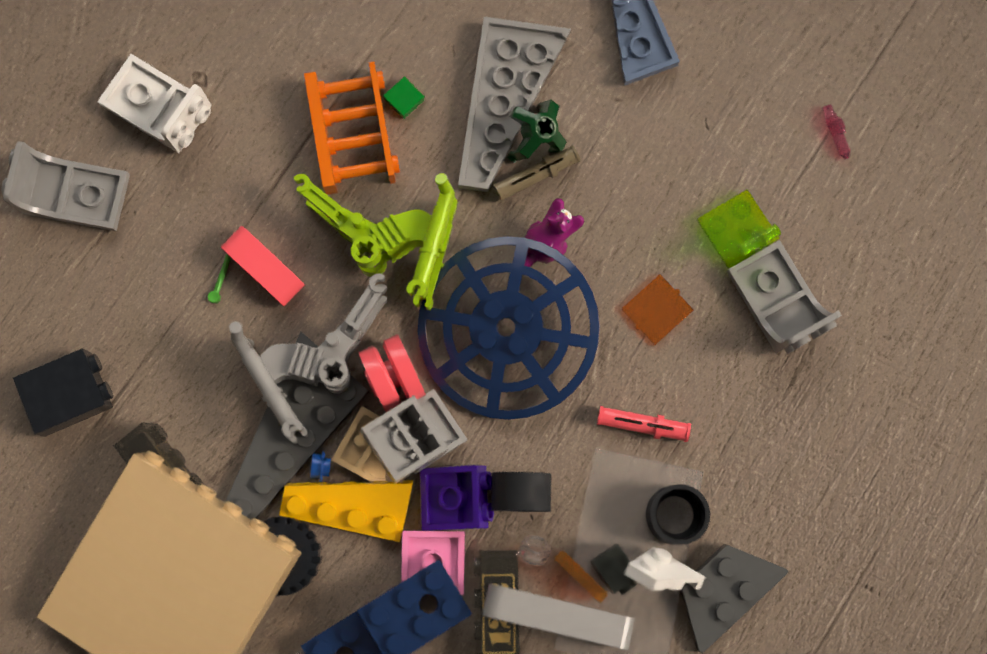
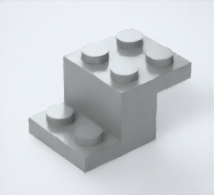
M434 389L418 400L415 396H412L360 429L361 434L394 484L413 472L417 474L468 440Z

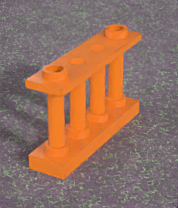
M368 62L371 76L331 83L319 81L316 71L304 73L322 185L327 195L338 193L336 184L342 183V179L388 172L390 184L396 183L395 173H400L397 155L391 156L380 89H385L383 72L376 71L375 62ZM373 88L376 104L335 111L323 108L322 99H326L327 95ZM378 115L381 132L335 140L334 137H328L327 127L332 126V123ZM383 143L386 160L341 168L338 165L333 166L332 155H336L337 151Z

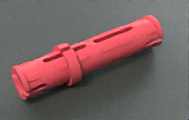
M600 406L597 425L654 435V439L659 440L661 437L688 442L691 431V423L664 419V415L658 414L657 417L605 408L604 406ZM615 417H616V418H621V419H627V420L637 421V422H640L641 424H635V423H630V422H624V421L615 420ZM647 424L672 428V431L656 427L647 426Z

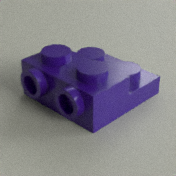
M486 466L424 468L420 471L422 531L489 528V522L494 518V511H491L492 503H488L487 490L492 489V475L489 471H486Z

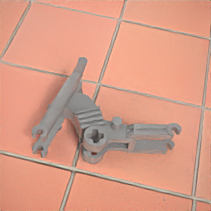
M375 274L370 278L368 287L345 321L334 332L328 333L325 337L326 340L317 349L301 343L275 344L267 348L259 356L256 350L253 349L254 341L244 336L242 325L239 322H232L229 325L231 341L262 393L263 402H267V406L271 408L282 426L284 435L293 444L298 442V439L295 437L296 432H301L303 437L306 438L308 437V431L296 417L285 399L287 395L285 393L282 394L283 390L277 384L286 379L298 380L313 386L323 383L325 388L334 394L343 393L350 387L352 378L347 367L348 359L360 345L361 339L384 304L387 303V297L382 296L387 291V286L385 284L376 285L377 282L385 281L383 274ZM340 370L342 374L341 379L334 378L331 381L329 378L330 373L337 374Z

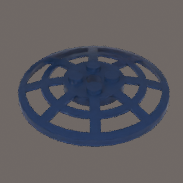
M504 236L489 238L471 244L457 252L444 263L443 269H440L435 286L436 290L442 278L456 264L466 278L452 293L446 310L437 308L427 310L424 304L426 300H422L419 310L417 329L419 347L424 363L433 380L458 405L473 413L489 418L507 420L527 418L546 412L563 402L586 378L594 362L599 345L600 321L598 307L593 291L584 275L572 261L558 250L542 242L524 237ZM502 245L516 246L512 263L493 264L475 271L467 258L472 253L489 247ZM528 248L538 250L553 258L571 276L555 286L541 272L524 266ZM510 272L507 290L490 294L481 280L495 273ZM522 275L539 282L547 289V292L534 301L519 293ZM471 286L480 302L476 305L471 315L455 312L460 298ZM578 286L584 295L589 312V336L571 333L570 313L563 297ZM553 302H556L560 313L561 331L544 328L540 311ZM427 319L443 322L444 343L451 358L438 369L432 361L427 345ZM503 319H511L515 324L513 334L507 337L501 335L498 330V325ZM452 324L469 327L472 344L459 353L453 341ZM542 340L559 343L553 358L542 369L532 354L537 350ZM568 345L586 348L584 360L577 373L567 386L559 392L548 377L562 362ZM480 353L484 358L493 362L491 379L488 380L476 374L466 363ZM522 362L532 375V377L519 382L503 383L506 364ZM458 369L471 382L489 389L487 406L483 407L463 398L444 379ZM538 384L548 400L541 404L525 409L499 410L501 392L521 391Z

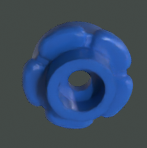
M322 451V454L312 455L310 478L319 479V482H322L323 476L329 477L331 458H325V452Z

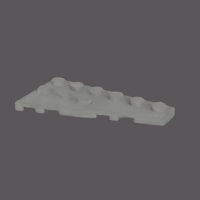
M484 17L458 188L488 192L521 129V124L509 116L516 106L530 111L571 29Z

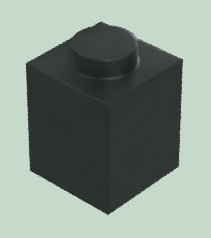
M614 544L590 561L611 593L615 594L619 591L623 595L637 585L632 578L625 575L630 560L619 544Z

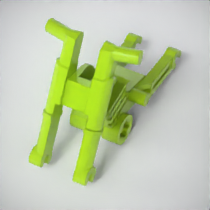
M440 173L435 177L440 194L432 215L423 210L414 209L396 215L391 214L389 215L390 217H386L377 225L363 218L361 213H353L340 206L313 184L307 175L297 174L294 176L297 184L304 183L303 186H298L296 190L299 195L307 199V207L312 209L337 230L341 237L352 244L351 255L362 273L366 276L372 277L375 274H382L386 270L387 261L391 260L392 263H395L397 259H401L403 255H407L414 248L422 247L419 248V260L413 280L407 285V292L409 296H413L415 289H417V293L413 298L415 307H420V302L426 300L424 303L426 309H432V297L440 269L444 267L442 262L453 228L452 222L458 204L454 196L455 192L446 174Z

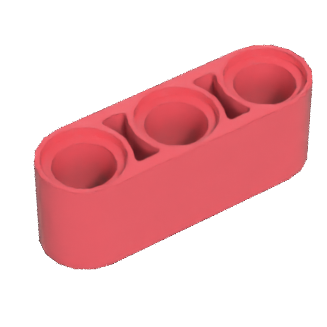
M242 225L220 247L283 307L305 286L290 269Z

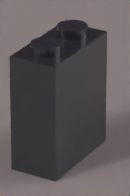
M82 348L13 377L35 435L46 437L113 408L110 401L113 398V392L106 381L103 382L99 371L102 370V365L95 353L92 354Z

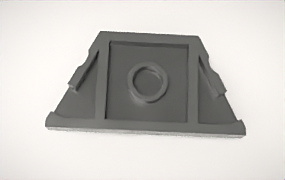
M723 544L695 570L706 577L701 588L695 589L689 583H684L680 590L683 601L686 604L688 621L694 633L696 649L703 654L785 577L789 571L769 561Z

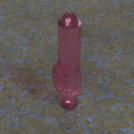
M831 104L826 105L822 109L838 153L842 158L849 159L851 150L844 135L846 132L844 122L837 116Z

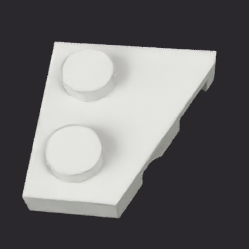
M652 547L630 562L625 571V575L651 591L664 589L681 590L684 583H689L693 588L700 589L706 578L672 558V554L667 550Z

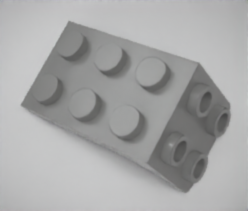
M18 141L16 143L15 149H12L9 155L10 169L8 177L3 180L1 187L4 201L26 215L117 231L130 174L127 171L56 158L31 148L25 142Z
M780 240L726 271L776 354L782 350L789 354L810 342L811 340L808 335L815 339L838 326L835 320L842 316L840 311L831 313L817 301Z

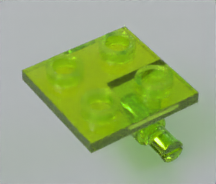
M748 189L697 218L699 225L728 269L780 239L778 236L781 235L779 227L776 224L771 226Z

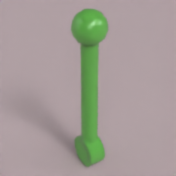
M227 254L214 290L208 294V300L214 304L221 300L219 292L231 261V257Z

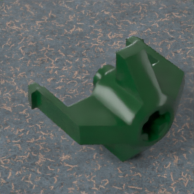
M551 99L538 103L536 109L539 110L538 114L518 106L514 108L509 117L521 124L523 140L517 150L508 153L507 158L516 163V161L529 159L535 150L544 143L551 146L548 150L550 154L563 150L567 141L558 131L556 118L560 106Z

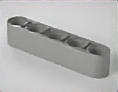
M489 584L482 616L624 650H629L635 619L494 584Z

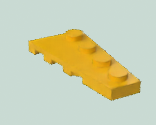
M403 480L396 484L387 481H374V483H356L354 481L332 484L327 482L287 483L284 487L279 516L400 542L414 480Z

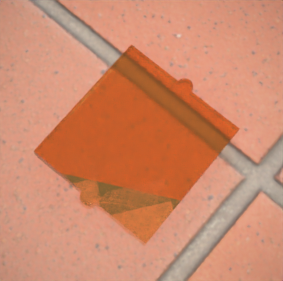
M661 274L621 309L636 325L635 329L641 330L654 345L694 311L679 295L680 290L674 289Z

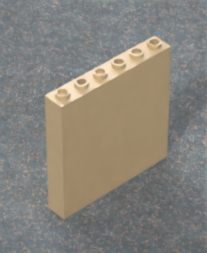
M151 451L133 454L37 618L91 654H241L302 552L294 548L296 544L289 538L282 535L277 537L269 532V527L264 522L255 518L250 520L241 514L243 510L236 504L229 501L224 503L216 498V492L202 484L198 486L189 480L190 476L183 470L178 468L171 469L163 464L164 459L158 454Z

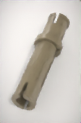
M571 145L552 156L546 155L542 157L543 161L497 184H493L500 201L502 202L504 199L550 176L554 178L558 176V172L579 163L581 160L576 148Z

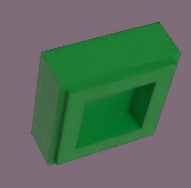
M405 76L383 95L384 100L403 119L425 100V96Z

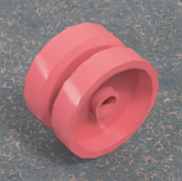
M398 334L384 340L383 348L388 356V360L384 362L378 349L374 346L358 352L365 367L364 374L375 397L378 396L385 412L402 403L396 390L400 386L407 399L415 396L418 400L426 396Z

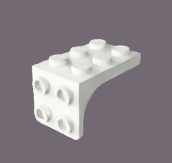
M132 54L127 58L97 101L102 107L177 153H180L183 147L186 148L190 145L194 138L195 129L200 123L202 124L207 120L211 112L210 107L212 106L202 88L194 84L189 89Z

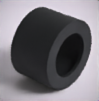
M493 472L491 511L551 512V473Z
M675 484L658 490L650 498L646 508V521L652 534L662 542L672 545L690 544L698 540L706 532L710 523V508L706 498L697 489L684 484ZM674 496L685 499L693 510V521L690 527L678 534L665 531L657 520V510L661 502L666 498Z

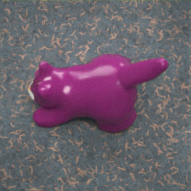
M556 198L542 222L537 221L531 224L524 238L542 242L564 255L568 246L565 240L583 226L585 222L584 217L581 215L571 216L564 208V201ZM528 248L524 266L531 267L537 261L546 264L555 260L538 250Z

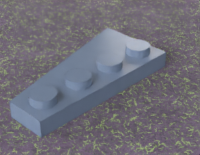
M611 0L624 86L679 65V58L654 0Z

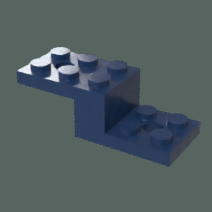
M440 559L302 644L301 647L305 654H335L337 649L342 646L349 647L353 654H411L472 615ZM428 594L435 597L437 607L432 613H424L420 609L419 601L423 595Z

